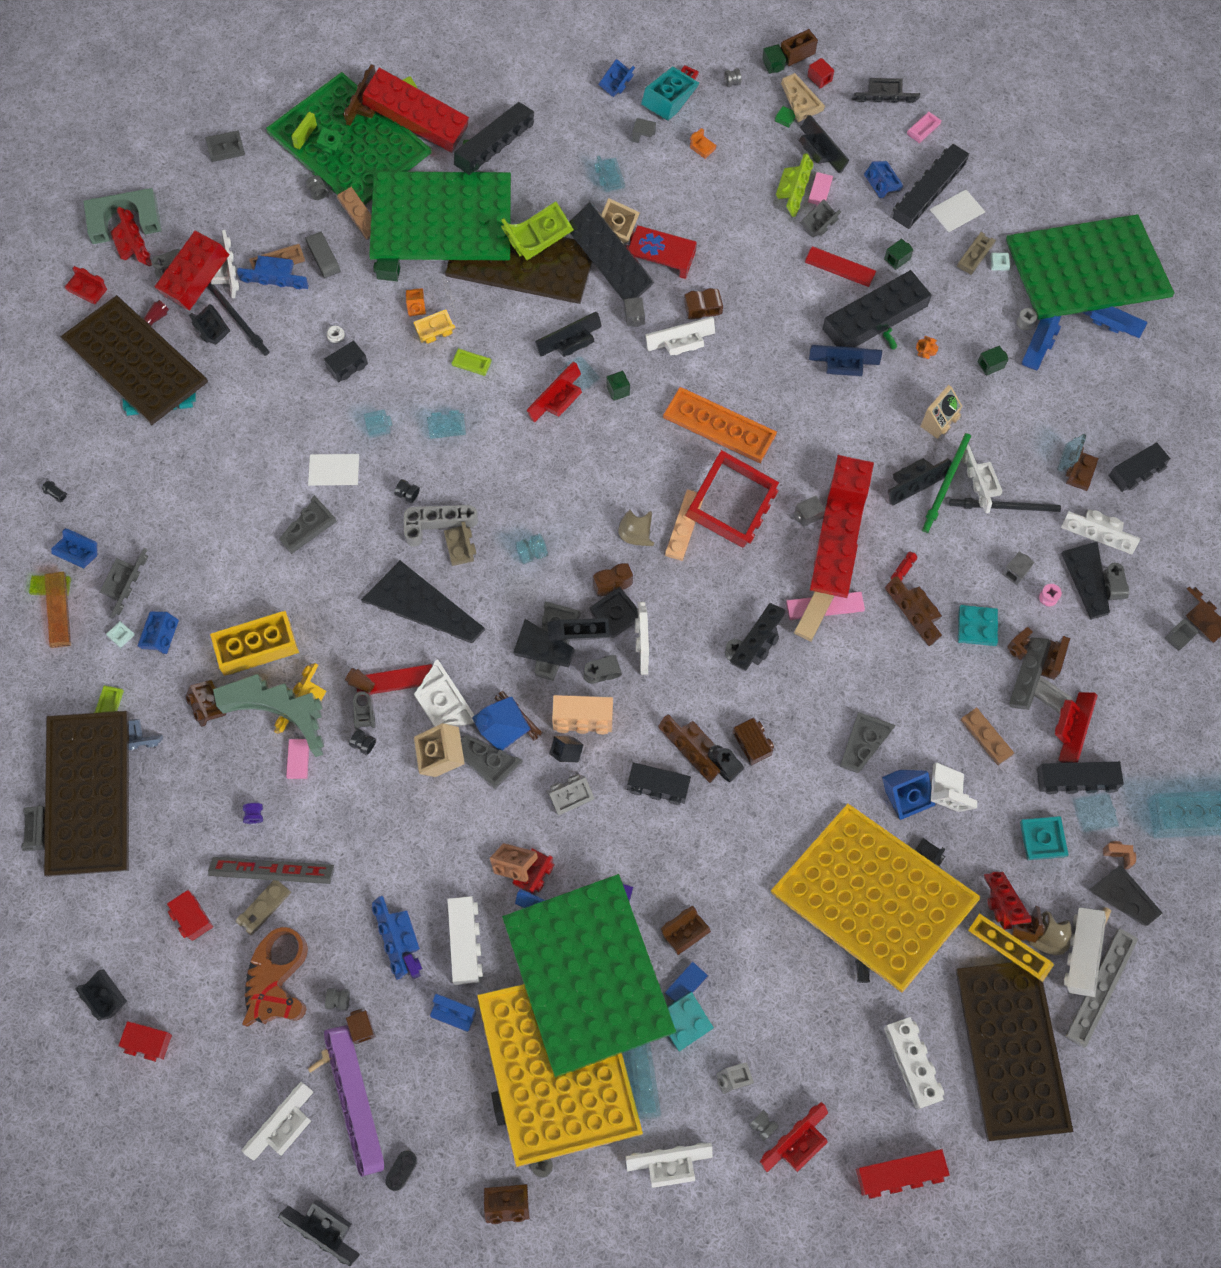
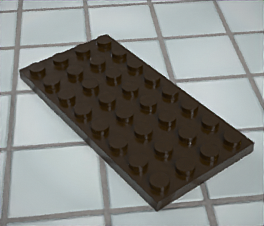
M563 237L529 260H526L523 255L520 257L511 243L510 260H449L445 276L581 304L593 262L575 239Z
M118 295L60 336L69 348L151 426L208 383L207 378Z
M115 711L46 716L44 876L129 871V712Z
M1014 962L957 968L955 971L987 1142L1074 1132L1044 983Z

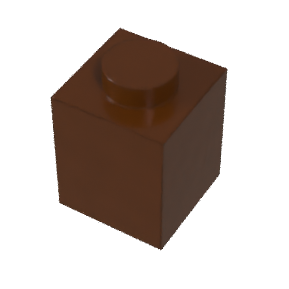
M355 1010L350 1013L349 1017H346L351 1037L355 1044L376 1037L369 1013L366 1010Z

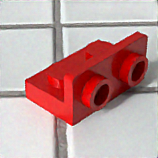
M74 266L72 269L75 275L66 284V291L96 305L107 291L104 284L105 281L98 275L90 274L84 268L80 269Z
M532 848L531 851L537 853L538 859L527 870L528 881L523 882L514 879L512 885L535 895L536 891L540 892L545 883L543 879L546 874L550 875L555 864L553 863L552 856H546Z

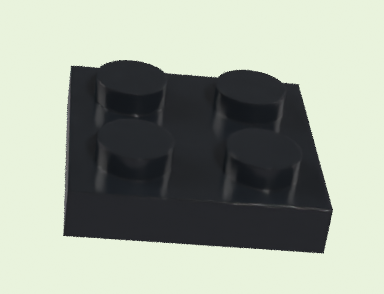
M621 587L590 607V611L595 618H608L609 633L612 639L635 624V618H638V608Z

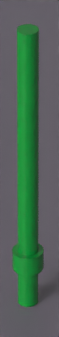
M968 433L964 434L932 508L928 510L925 516L927 519L922 528V531L925 533H929L933 521H936L939 515L938 510L971 439V435Z

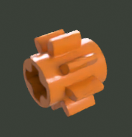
M928 336L918 340L916 349L919 352L918 356L930 359V356L936 355L939 348L936 344L937 340Z

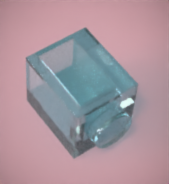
M385 409L363 414L369 438L391 433L389 427L393 425L390 415L386 416Z

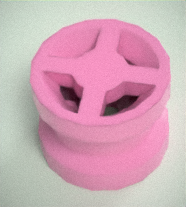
M1047 584L1039 594L1040 602L1045 606H1054L1062 595L1061 589L1055 584Z

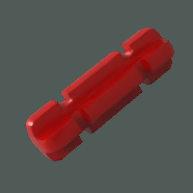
M911 551L907 553L895 570L896 572L892 574L891 580L896 576L901 581L903 580V577L906 576L918 558L916 553Z

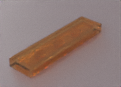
M63 571L45 574L50 648L71 646L66 573Z

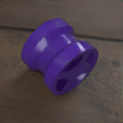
M248 803L242 806V810L245 812L243 823L256 824L263 822V816L261 815L263 810L262 804Z

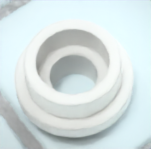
M331 326L327 331V339L332 343H339L345 337L343 329L339 326Z

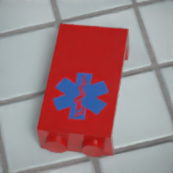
M637 225L635 232L632 231L631 243L627 245V248L634 257L679 269V277L686 279L696 253L697 242Z

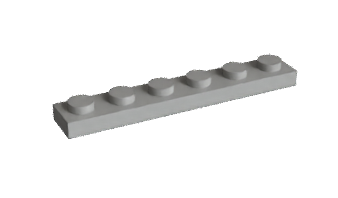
M1121 928L1116 931L1099 966L1095 997H1084L1065 1035L1067 1039L1083 1048L1087 1047L1138 938Z

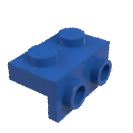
M616 59L598 85L612 97L617 93L621 94L626 87L624 83L626 81L629 82L634 76L632 72L635 67L632 66L628 69Z
M67 528L62 531L63 538L51 548V554L83 569L98 555L96 541Z

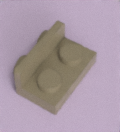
M465 521L461 522V527L444 530L452 566L474 561L473 555L476 554L474 543L470 544L469 538H472L470 527H466Z

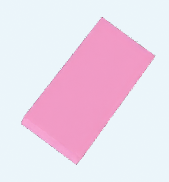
M928 111L907 131V135L920 144L941 124L942 120Z
M819 172L816 173L808 203L818 205L823 199L827 200L833 176Z
M289 739L286 777L287 779H307L309 762L308 743L306 739Z

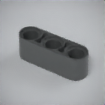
M322 231L305 237L306 243L324 279L340 273V267Z

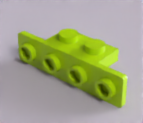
M807 153L803 154L800 166L784 168L776 192L778 199L789 198L786 207L792 217H796L800 209V203L804 196L806 185L809 182L811 170L813 169V161Z

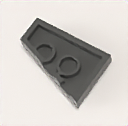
M858 712L840 767L859 773L896 725Z

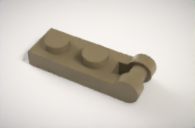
M983 232L979 233L957 265L958 268L970 275L974 273L996 242V239L986 237V234Z
M273 880L247 910L238 916L236 923L239 926L243 925L246 928V932L249 935H253L291 894V891L279 881ZM252 915L257 918L254 922L249 920Z

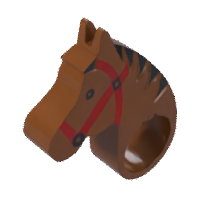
M287 927L274 929L256 948L247 972L245 986L247 1013L242 1023L243 1026L248 1027L256 1021L266 1025L267 1022L275 1018L297 1021L306 1014L307 1008L304 1002L291 998L290 994L282 988L283 983L304 963L308 953L306 940L295 930ZM283 935H294L299 944V950L294 960L285 965L273 964L271 961V949L274 942Z

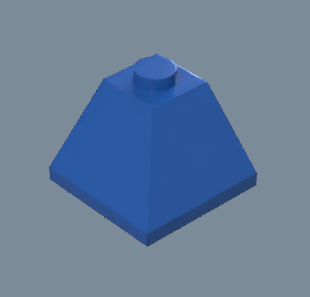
M508 697L486 706L472 717L480 734L498 750L502 751L531 730L513 697Z
M898 770L882 777L885 792L899 820L935 806V803L931 801L932 787L927 771Z

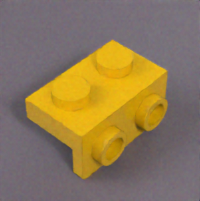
M446 309L413 322L421 343L425 341L427 344L432 343L440 335L447 337L453 334L452 331L455 329V325L452 324Z

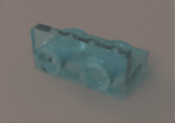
M600 155L597 156V163H594L596 173L600 175V186H604L605 192L624 189L625 182L617 159L611 158L602 161Z
M460 410L449 411L448 415H442L441 412L431 413V417H427L430 439L466 435L464 413H460Z

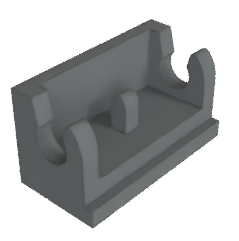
M239 130L205 137L212 162L245 156Z
M43 806L23 808L25 828L24 843L21 845L22 850H45V808Z

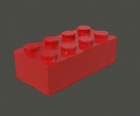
M195 230L154 287L164 297L190 311L230 254L220 243Z

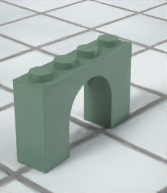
M153 188L83 201L87 231L92 244L110 241L108 222L118 212V207L125 210H133L139 214L140 225L145 235L162 232L157 198Z

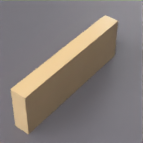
M814 592L794 634L812 642L834 596Z

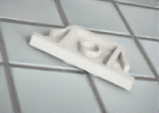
M637 602L638 618H635V633H639V637H636V652H640V674L648 675L649 640L647 609L645 602Z
M437 659L424 678L423 683L415 692V698L434 727L442 723L452 726L475 724L472 719L475 715Z

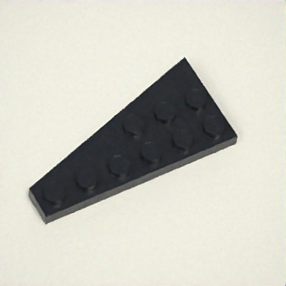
M401 560L361 599L365 604H371L381 610H387L395 613L397 616L421 625H427L434 630L443 631L469 643H473L485 631L481 624Z

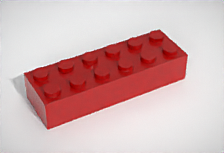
M380 67L363 93V105L453 153L468 127V116Z

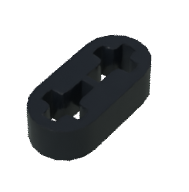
M407 1150L398 1155L385 1179L386 1186L390 1190L400 1191L406 1185L417 1165V1157L413 1152ZM411 1155L412 1165H407L402 1170L401 1168L404 1164L402 1158ZM399 1171L402 1172L399 1177L401 1184L392 1187L391 1177H396Z

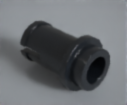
M46 481L42 486L44 494H49L60 503L67 497V493L58 488L53 481Z
M857 959L855 961L857 964V982L870 983V968Z

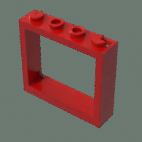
M721 450L685 516L744 548L747 543L751 544L755 537L753 531L755 528L759 529L763 522L761 516L763 513L767 514L771 504H769L770 499L774 500L779 491L776 489L779 482ZM722 464L768 489L745 534L698 509Z

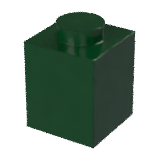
M777 44L763 48L762 60L768 73H778L784 70L786 58L780 45Z
M901 238L886 250L884 260L897 270L911 259L914 249Z
M378 258L373 266V272L376 273L377 279L398 282L401 269L399 258Z
M999 345L982 352L977 362L985 375L988 376L1004 369L1009 359L1007 353Z
M623 370L606 376V387L613 401L630 395V383Z

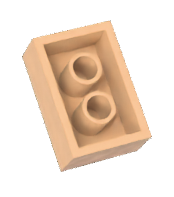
M553 696V730H557L559 733L576 731L579 734L593 731L601 735L612 732L613 697Z

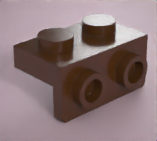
M694 906L683 910L677 917L666 922L660 928L664 940L677 955H680L711 932L710 927L698 915Z
M1039 906L1034 907L1030 915L1031 922L1012 925L1011 935L1019 940H1028L1036 943L1038 937H1041L1045 930V925H1043L1042 921L1043 915H1041Z

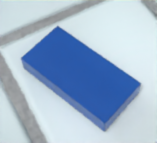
M692 961L665 994L675 1002L689 992L694 993L708 975Z

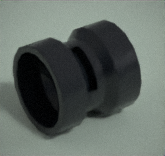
M401 479L395 488L394 494L399 498L404 497L409 503H413L419 494L420 487L414 484L410 485L408 481Z
M358 729L352 735L349 746L354 749L358 748L361 753L368 755L374 748L377 739L373 736H367L363 730Z

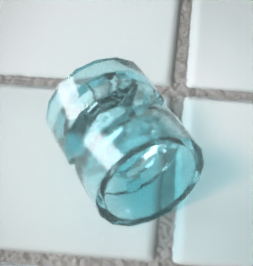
M541 533L531 536L529 541L524 538L515 542L523 565L532 562L534 557L541 559L548 556L547 547Z

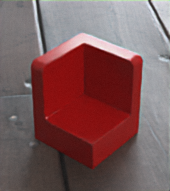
M820 58L809 65L807 77L821 89L833 81L835 70L823 58Z

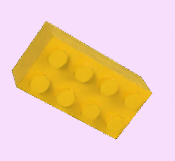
M286 611L210 634L219 669L224 676L299 653L291 622Z

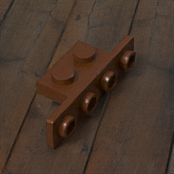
M373 64L365 70L362 82H359L355 95H352L348 108L346 107L344 110V118L349 126L356 114L373 118L376 112L363 105V93L376 73L375 65Z
M898 576L894 577L885 586L886 591L926 644L932 646L942 636L933 623L939 620L942 615L920 586L908 590Z
M1189 586L1187 590L1200 603L1185 616L1214 643L1221 637V616L1215 612L1217 607L1210 600L1206 603L1201 598L1203 594L1196 587L1192 589Z
M667 714L658 725V728L700 774L711 783L720 773V769L708 757L709 749L715 745L714 742L694 721L681 728Z

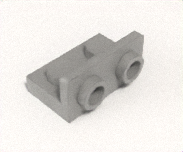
M579 774L569 777L568 781L563 784L558 782L551 785L550 789L546 791L558 816L595 799L586 777L583 775L579 776Z

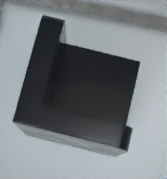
M554 736L549 754L559 762L577 763L579 762L584 744L574 737Z

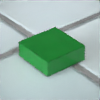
M782 106L775 117V122L789 128L796 119L793 110Z

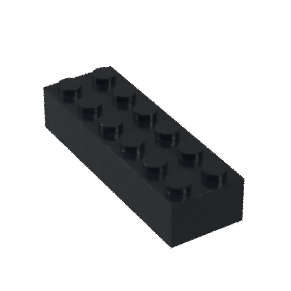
M909 270L825 317L822 329L835 346L855 348L928 307L932 294L913 271Z

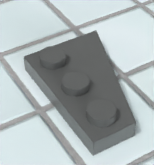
M315 495L311 498V503L308 507H304L300 512V517L295 522H292L279 538L291 554L337 522L336 518Z
M465 735L461 739L464 761L494 789L523 762L522 759L515 758L502 750L490 747L488 744L471 736Z

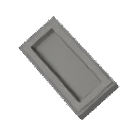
M1040 676L1034 696L1060 714L1065 700H1072V697Z

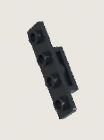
M869 78L868 93L855 92L852 95V100L860 103L866 102V100H873L874 103H880L883 100H889L890 103H897L899 100H906V103H915L920 98L921 93H902L903 78Z
M807 115L800 127L806 135H802L799 142L816 163L829 162L838 173H842L849 159L811 115Z
M595 311L536 340L535 343L539 355L542 357L557 350L565 357L594 343V337L590 333L602 327L599 313Z
M922 458L894 473L893 479L898 485L888 490L890 504L894 506L943 480L952 463L951 460L947 458L933 466Z
M769 603L730 659V664L744 671L749 668L752 662L759 666L762 660L767 658L772 645L774 646L778 642L777 625L785 615V609Z
M318 1200L312 1203L306 1216L290 1206H287L280 1212L278 1218L286 1226L292 1227L301 1233L305 1239L317 1244L321 1250L335 1256L340 1263L351 1266L358 1259L360 1254L343 1243L352 1223Z

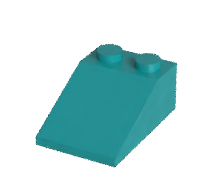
M672 66L645 88L641 104L669 121L686 103L699 86V82Z

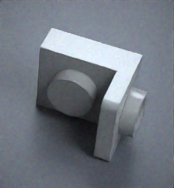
M747 1062L725 1068L716 1074L718 1085L723 1094L754 1083Z

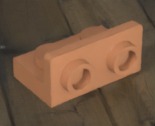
M505 843L490 857L495 874L523 882L528 881L527 870L538 859L535 851Z

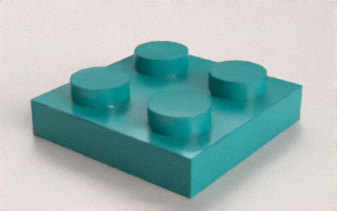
M960 605L958 643L997 646L998 609Z
M1061 816L1023 819L1020 821L1027 861L1069 856Z
M692 992L687 993L668 1006L677 1032L669 1037L679 1052L714 1029Z

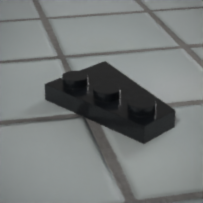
M525 619L513 653L518 657L569 668L575 650L574 647L564 641H549L547 631Z
M1119 865L1089 889L1090 892L1145 927L1163 914L1122 865Z

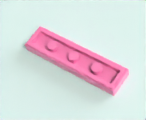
M862 592L849 593L847 598L834 596L825 616L864 612ZM811 598L787 600L789 620L801 619Z

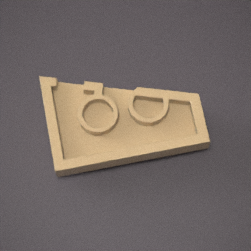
M796 73L782 78L781 85L798 122L806 119L807 115L813 116L824 111L825 105Z

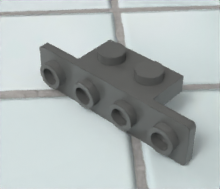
M143 548L134 566L118 558L115 559L99 592L117 600L109 616L113 619L116 614H121L124 605L121 603L124 598L128 599L132 591L130 585L132 581H137L140 572L137 570L140 565L144 566L148 555H146L148 549Z

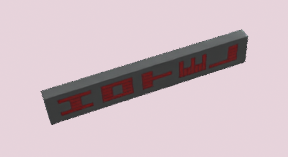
M213 857L208 869V875L215 877L331 884L334 873V865L223 857Z

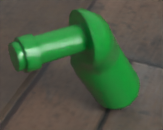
M888 328L887 331L883 332V337L887 340L890 348L894 350L897 348L894 337L889 334L892 332V328Z

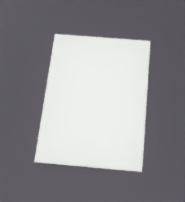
M967 190L930 209L948 232L985 213L984 209Z
M359 454L310 455L308 486L358 485Z

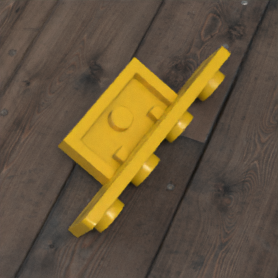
M313 663L304 668L301 682H298L293 688L296 698L313 693L316 699L319 698L322 701L326 690L310 682L318 664ZM279 716L274 724L276 727L274 732L277 734L282 733L289 720Z

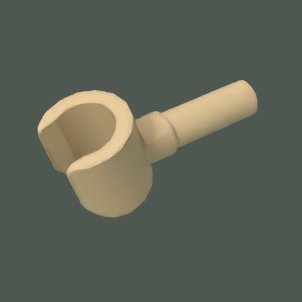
M327 1049L321 1051L323 1058L308 1068L310 1073L319 1066L330 1062L332 1058H329Z

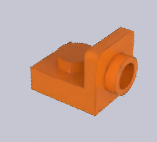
M701 128L691 135L690 148L704 159L716 150V144L704 136V129Z
M423 288L406 290V304L409 316L426 314Z

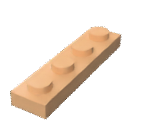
M688 489L686 491L665 552L667 557L681 561L684 559L696 523L686 517L685 514L697 494L695 491ZM703 500L701 501V503H700L698 509L701 508V505H702Z

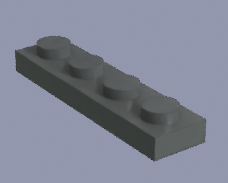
M1030 638L1031 641L1027 647V654L1023 659L1009 702L1010 707L1030 710L1051 645L1049 639Z

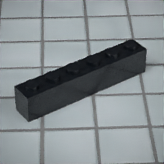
M517 102L454 151L453 165L468 175L477 171L481 165L488 162L495 154L500 153L505 146L510 145L515 138L520 137L525 130L533 126L534 111L521 102Z
M955 144L945 148L941 157L935 159L931 169H927L923 173L922 179L914 183L912 190L905 193L902 201L896 203L893 208L894 214L892 219L910 229L966 165L969 153Z

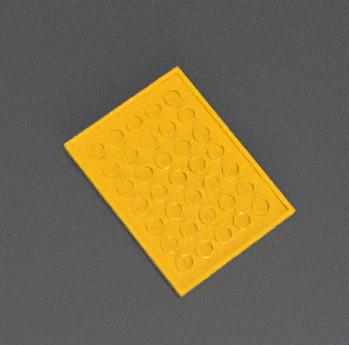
M848 803L771 890L775 897L901 993L904 992L980 900V896Z
M522 984L477 995L516 1168L643 1134L622 1053L555 1078L525 985Z

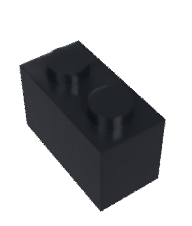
M354 340L324 358L326 368L338 383L342 380H347L353 373L363 370L368 365L365 353Z

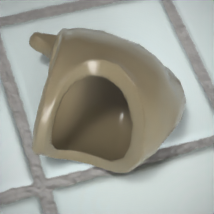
M629 509L619 524L618 533L621 539L633 545L654 546L655 543L650 540L652 511H649L643 517H637Z
M1045 911L1041 914L1043 915V925H1045L1044 933L1041 937H1038L1036 943L1029 941V945L1048 954L1062 955L1070 948L1072 937L1070 921L1066 920L1056 923L1051 913Z

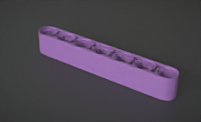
M344 1025L324 1031V1040L329 1058H332L330 1064L358 1173L363 1177L383 1171L384 1160L349 1027Z

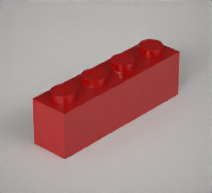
M943 1149L855 1169L862 1196L868 1195L869 1199L881 1197V1192L889 1190L890 1194L902 1192L903 1186L910 1185L911 1189L924 1187L923 1182L931 1180L932 1185L945 1182L944 1177L950 1176Z

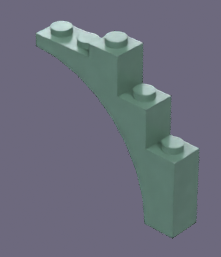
M258 674L213 689L216 705L223 714L237 710L256 709L281 715L294 723L302 731L309 749L315 757L323 755L322 747H324V742L321 735L318 736L317 732L320 729L317 719L322 717L320 710L323 707L320 699H316L313 693L296 698L293 689H289L285 683L269 688L265 679L262 680Z

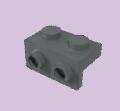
M823 199L800 223L811 237L814 238L818 234L822 236L828 230L827 226L829 224L832 226L838 221L839 218L837 216L841 211L839 209L835 212L826 200Z

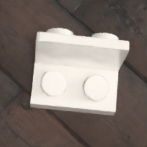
M939 763L933 764L931 801L957 812L977 808V800L969 798L967 794H963L964 774Z

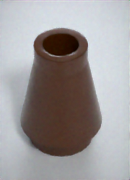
M352 668L345 678L349 686L366 691L367 693H370L375 686V683L359 669Z

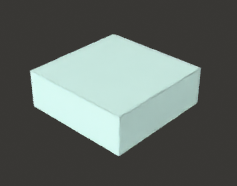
M991 253V270L1009 271V253Z
M119 621L106 635L121 648L135 634Z

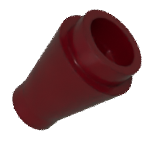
M154 301L143 319L152 326L155 322L166 316L170 309L162 301Z

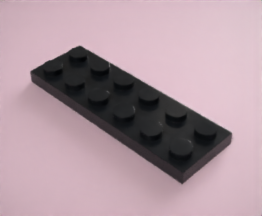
M591 202L569 221L574 229L570 234L623 301L624 299L639 298L655 283Z

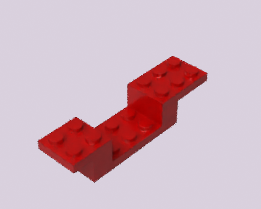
M837 455L814 561V571L810 585L811 591L843 598L848 597L858 548L857 540L863 509L869 492L874 462Z

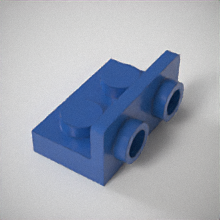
M887 161L872 162L864 173L879 198H884L890 191H900L903 188V184Z
M150 611L137 646L141 649L158 650L162 654H167L179 620L168 612Z
M435 994L432 1001L434 1007L430 1017L469 1032L477 1013L476 1010Z

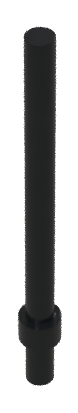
M210 282L207 288L247 334L253 346L258 348L264 356L268 355L270 351L263 344L261 337L252 331L216 286Z
M973 498L949 500V506L964 507V509L981 508L979 500H973ZM992 501L991 506L993 509L1061 511V505Z

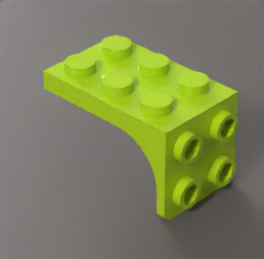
M557 201L520 224H509L505 218L501 219L504 224L501 227L508 236L510 243L516 249L519 256L523 255L526 260H529L574 230Z

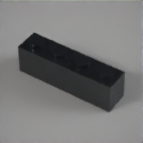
M1120 761L1042 763L1037 768L1039 792H1046L1049 795L1057 794L1058 791H1066V794H1075L1078 791L1096 793L1098 790L1114 793L1124 785Z

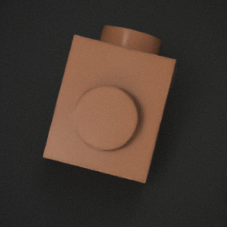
M1111 841L1103 848V856L1123 857L1124 869H1129L1136 863V852L1133 851V845H1124L1120 841Z

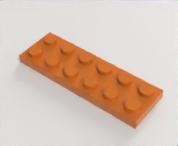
M679 387L663 414L664 419L760 464L777 435V431L682 387Z

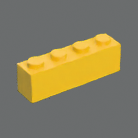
M980 913L968 930L1042 982L1054 966L1050 960Z

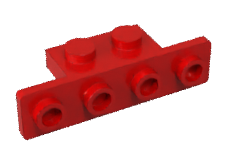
M118 207L117 211L122 222L110 233L120 258L127 260L135 253L140 263L150 267L152 265L151 256L140 235L139 227L135 223L134 215L131 211Z
M572 362L528 407L527 412L533 422H536L546 411L559 417L582 393L581 388L573 384L581 375L576 362Z
M1079 692L1076 702L1065 700L1061 708L1060 718L1055 727V735L1063 742L1058 759L1061 763H1078L1098 697L1095 692Z
M992 872L984 874V879L990 888L988 907L990 910H993L997 922H1000L1004 930L1012 929V925L1031 922V916L1005 873Z
M820 1102L818 1105L813 1106L804 1119L797 1121L793 1129L778 1140L776 1146L764 1153L760 1163L766 1172H769L782 1158L798 1172L828 1143L827 1139L815 1128L828 1114L824 1103Z

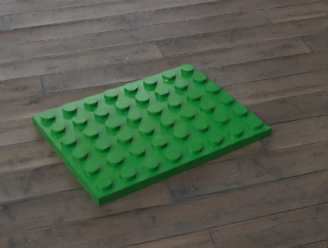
M341 72L269 125L266 131L315 176H320L323 183L336 195L352 187L363 204L366 205L373 198L374 171L408 172L429 156L432 151L429 146L409 129L378 112H375L373 118L356 114L351 125H347L344 118V110L346 107L348 108L351 97L355 95L358 85ZM311 112L315 114L317 126L299 150L294 147L292 134L305 116ZM323 127L329 130L335 129L342 135L344 146L342 151H338L336 156L326 155L317 148V140Z
M374 171L370 260H377L378 258H399V260H510V241L501 227L504 225L501 219L505 218L511 224V172H473L468 175L465 172Z
M1138 214L1012 234L1006 237L1008 248L1033 309L1037 313L1038 320L1051 318L1054 315L1063 316L1110 308L1112 306L1117 307L1171 298L1175 293Z
M619 874L502 916L555 1078L677 1033Z

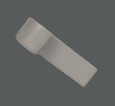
M472 505L410 507L404 512L406 543L412 547L420 545L423 539V530L453 529L461 527V522L464 521L466 527L472 528L478 523L477 510ZM431 516H435V517H436V518L433 519V520H429V519H428V518L431 517ZM448 516H454L452 519H447ZM412 517H417L415 520H409ZM411 534H417L415 537H409Z

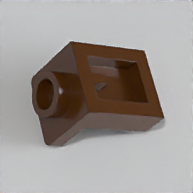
M1026 627L1013 638L1007 646L1011 655L1019 660H1022L1027 654V650L1024 647L1031 641L1029 637L1033 631L1029 627Z

